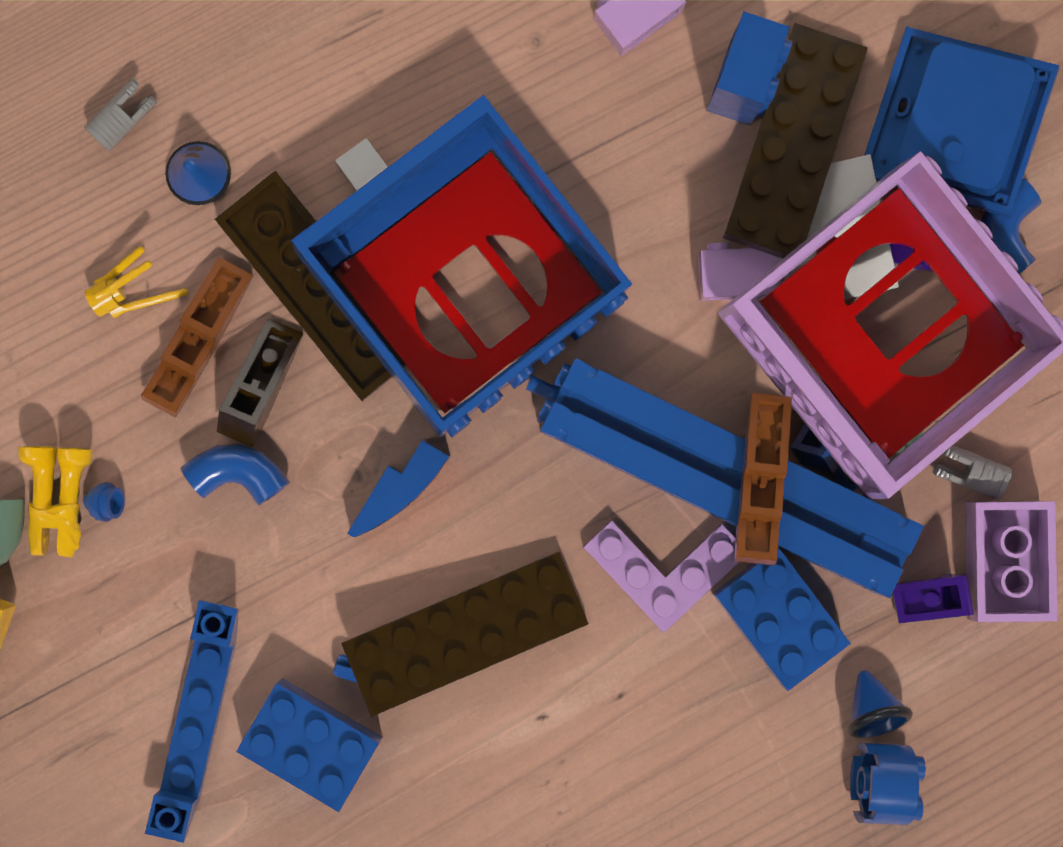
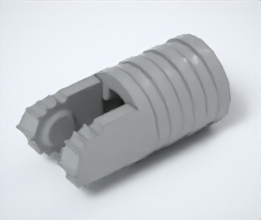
M133 77L84 126L109 152L158 103L152 95L144 98L129 116L120 108L137 91L139 83Z
M952 445L944 453L949 458L966 464L965 472L940 463L935 466L932 472L938 477L1000 500L1008 487L1012 468Z

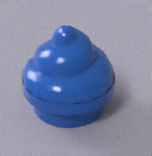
M103 482L91 488L89 493L85 494L83 503L95 520L108 522L122 514L125 506V496L122 489L115 487L112 483Z

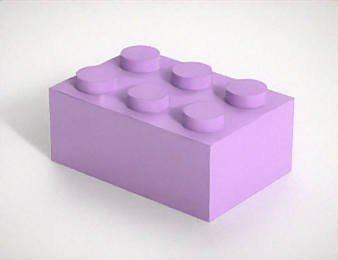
M965 502L966 575L974 614L967 616V619L975 622L1058 621L1055 502Z

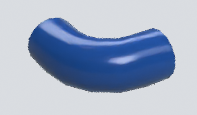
M1025 178L1023 179L1011 218L984 211L981 220L990 229L993 235L991 240L1001 252H1006L1014 259L1018 266V274L1036 260L1020 239V223L1042 203L1034 187Z
M242 444L216 445L196 455L180 468L188 483L203 498L226 483H237L242 485L260 506L290 484L280 468L263 452Z

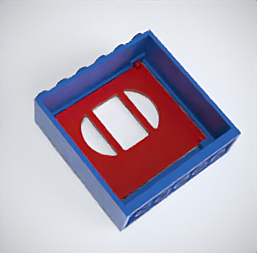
M484 95L291 240L297 256L440 438L447 432L452 438L461 432L472 421L469 415L478 408L482 413H485L503 397L500 391L510 384L513 389L520 386L535 372L532 366L539 360L544 365L552 361L566 348L563 342L570 336L576 342L598 323L595 319L598 314L602 312L605 317H608L629 299L626 291L632 286L631 281ZM491 150L494 151V153L498 156L501 162L505 165V167L509 170L512 176L516 179V181L520 184L523 190L527 193V195L531 198V200L542 213L539 214L534 206L530 203V201L526 198L523 192L519 189V187L515 184L512 178L508 175V173L504 170L501 164L490 152ZM556 230V232H557V233L560 235V237L564 240V242L567 244V246H568V247L571 249V251L575 254V256H576V257L578 258V260L582 263V265L586 268V270H587V271L589 272V274L593 277V279L597 282V284H598V285L600 286V288L604 291V293H603L602 295H600L598 298H596V299H595L593 302H591L589 305H587V306H586L584 309H582L580 312H578V313H577L575 316H573L571 319H569L566 323H564L562 326H560L557 330H555L553 333H551L548 337H546L544 340H542L539 344H537L535 347H533L530 351H528L526 354H524L521 358H519L517 361H515L512 365H510L508 368H506L503 372H501L499 375H497L494 379H492L490 382H488L485 386H483L481 389H479L476 393H474L472 396H470L467 400H464L466 397H468L470 394H472L475 390H477L479 387H481L484 383H486L488 380H490L493 376H495L497 373H499L502 369H504L506 366H508L511 362H513L515 359H517L520 355H522L524 352H526L529 348H531L533 345H535L538 341H540L542 338H544L547 334H549L551 331H553L556 327H558L560 324H562L565 320H567V319H568L569 317H571L574 313H576L578 310H580L583 306H585L587 303H589L592 299H594L596 296H598V295L601 293L600 290H599V289L596 287V285L593 283V281L589 278V276H588V275L585 273V271L582 269V267H581V266L578 264V262L574 259V257L571 255V253H570V252L567 250V248L563 245V243L560 241V239L556 236V234L554 233V231ZM487 236L513 238L525 244L535 253L543 266L547 282L543 306H538L488 243L486 240ZM471 246H475L530 316L527 321L492 348L485 346L433 279L434 274ZM334 271L335 275L346 287V289L353 296L356 302L364 310L367 316L375 324L378 330L382 333L385 339L393 347L396 353L404 361L407 367L411 370V372L422 384V386L433 398V400L444 412V414H446L444 417H442L439 414V412L435 409V407L431 404L428 398L420 390V388L413 381L410 375L406 372V370L402 367L399 361L395 358V356L391 353L388 347L384 344L381 338L377 335V333L373 330L370 324L366 321V319L362 316L359 310L355 307V305L351 302L348 296L344 293L341 287L333 279V277L330 275L331 272ZM420 288L426 289L476 353V358L460 359L448 356L435 349L425 339L419 329L415 314V302Z

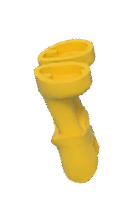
M18 446V459L30 466L33 474L32 503H28V543L31 555H46L49 546L50 528L58 529L57 553L59 556L72 558L75 551L80 547L81 530L78 523L80 503H77L82 471L91 464L93 449ZM56 460H58L60 466L59 504L52 506L54 470Z

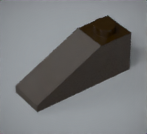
M267 319L219 409L218 433L248 446H254L269 417L303 338L302 332L272 319Z

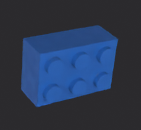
M743 11L730 40L706 111L749 126L756 116L763 117L765 110L768 109L770 102L772 103L779 84L780 79H777L776 76L780 73L783 64H785L793 41L786 39L789 26Z
M779 548L775 565L751 563L712 593L779 684L787 691L791 690L851 644Z
M282 678L275 684L236 752L339 812L383 737Z

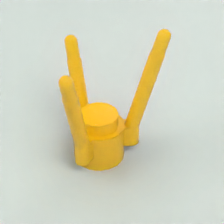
M142 246L125 257L104 276L94 281L95 285L84 291L85 297L96 315L102 317L110 313L114 319L125 312L174 300L188 295L189 292L186 288L122 304L121 301L126 299L122 286L152 267V262L146 261L117 280L114 279L144 253L145 250Z

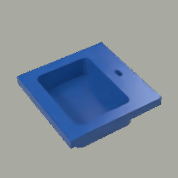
M906 27L864 156L871 155L876 181L878 182L896 166L921 151L925 157H931L939 165L943 180L950 189L955 188L963 195L968 207L1011 218L1060 65ZM907 102L905 111L900 113L901 104Z

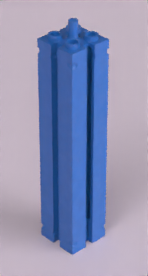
M575 358L572 366L564 363L554 385L532 375L526 390L547 399L537 418V422L543 424L540 433L737 527L745 439L604 371L598 370ZM788 460L787 475L784 479L783 510L779 523L778 547L864 589L890 599L904 570L902 566L908 554L911 555L924 525L903 517L893 510Z

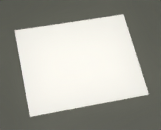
M870 154L831 163L807 239L876 184ZM880 199L834 236L838 238L881 202ZM890 244L872 247L856 259L846 277L844 299L861 296L895 268ZM816 251L785 275L784 279L789 278L817 255ZM898 281L888 290L899 288Z

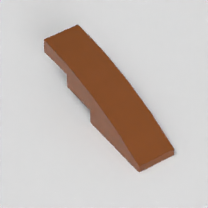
M218 257L182 315L179 328L161 355L160 365L141 394L143 401L175 418L177 417L233 318L253 278V274Z
M751 393L742 466L734 561L775 565L777 562L779 523L783 510L784 479L787 475L792 397Z

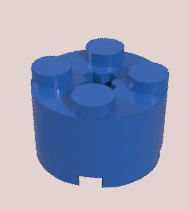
M859 743L857 748L862 750L861 756H853L850 771L851 800H858L860 811H853L857 822L909 825L913 820L920 821L923 816V801L919 796V781L924 779L926 772L923 756H916L910 745Z

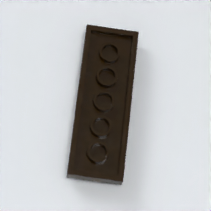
M794 23L788 40L793 41L785 64H783L780 73L776 76L777 79H780L772 103L770 102L768 109L763 114L723 239L782 259L807 240L868 47Z
M276 171L272 172L214 219L362 402L393 378L295 253L291 240L314 224L316 220ZM334 271L331 272L330 275L333 277V279L337 282V284L341 287V289L348 296L351 302L355 305V307L359 310L362 316L370 324L373 330L381 338V340L388 347V349L395 356V358L399 361L402 367L405 368L407 365L404 363V361L400 358V356L396 353L393 347L385 339V337L378 330L375 324L371 321V319L367 316L364 310L360 307V305L356 302L353 296L349 293L346 287L338 279Z
M556 552L341 642V645L372 717L584 627L589 623L559 552Z

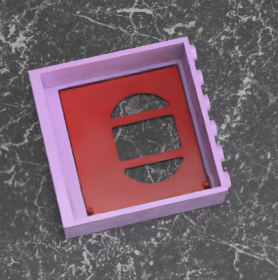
M921 151L896 166L717 312L782 395L792 397L791 406L863 496L868 499H889L1063 353V321L1056 315L1049 313L1042 304L1043 297L1032 284L1025 283L1017 273L1018 266L1014 259L1006 252H1001L991 240L993 235L990 229L982 221L974 219L966 209L967 202L963 195L955 188L950 189L941 177L942 171L939 165L931 157H925ZM894 186L898 187V189H896L887 198L880 202L876 207H874L871 211L864 215L860 220L853 224L838 238L834 236L845 226H847L851 221H853L856 217H858L861 213H863L867 208L874 204L878 199L885 195ZM883 244H900L912 248V254L850 305L845 304L844 286L846 277L851 266L860 255L872 247ZM816 251L817 255H815L811 260H809L800 269L793 273L789 278H787L784 282L777 286L762 300H760L759 302L756 300L764 292L771 288L775 283H777L780 279H782L791 270H793L802 261H804L807 257H809L813 252ZM925 261L954 297L956 304L894 356L887 359L858 324L855 317L920 262ZM962 315L966 316V340L960 354L950 366L939 373L923 377L910 376L899 372L900 366ZM1025 346V349L1021 353H1019L1015 358H1013L1009 363H1007L1003 368H1001L997 373H995L991 378H989L985 383H983L979 388H977L973 393H971L967 398H965L961 403H959L955 408H953L949 413H947L943 418H941L937 423H935L931 428H929L924 434H922L918 439H916L912 444H910L894 459H892L891 461L889 460V458H891L895 453H897L902 447H904L908 442H910L914 437H916L920 432H922L926 427H928L932 422H934L938 417H940L944 412H946L950 407H952L956 402H958L962 397H964L968 392H970L974 387H976L980 382H982L986 377H988L992 372H994L998 367H1000L1004 362H1006L1010 357H1012L1016 352H1018L1022 347Z

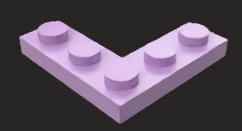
M612 520L584 546L586 551L663 633L739 563V561H734L736 538L723 524H720L665 577Z

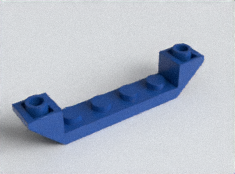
M199 600L190 639L195 641L161 787L154 794L145 830L147 835L182 843L186 840L201 796L236 646L238 608Z

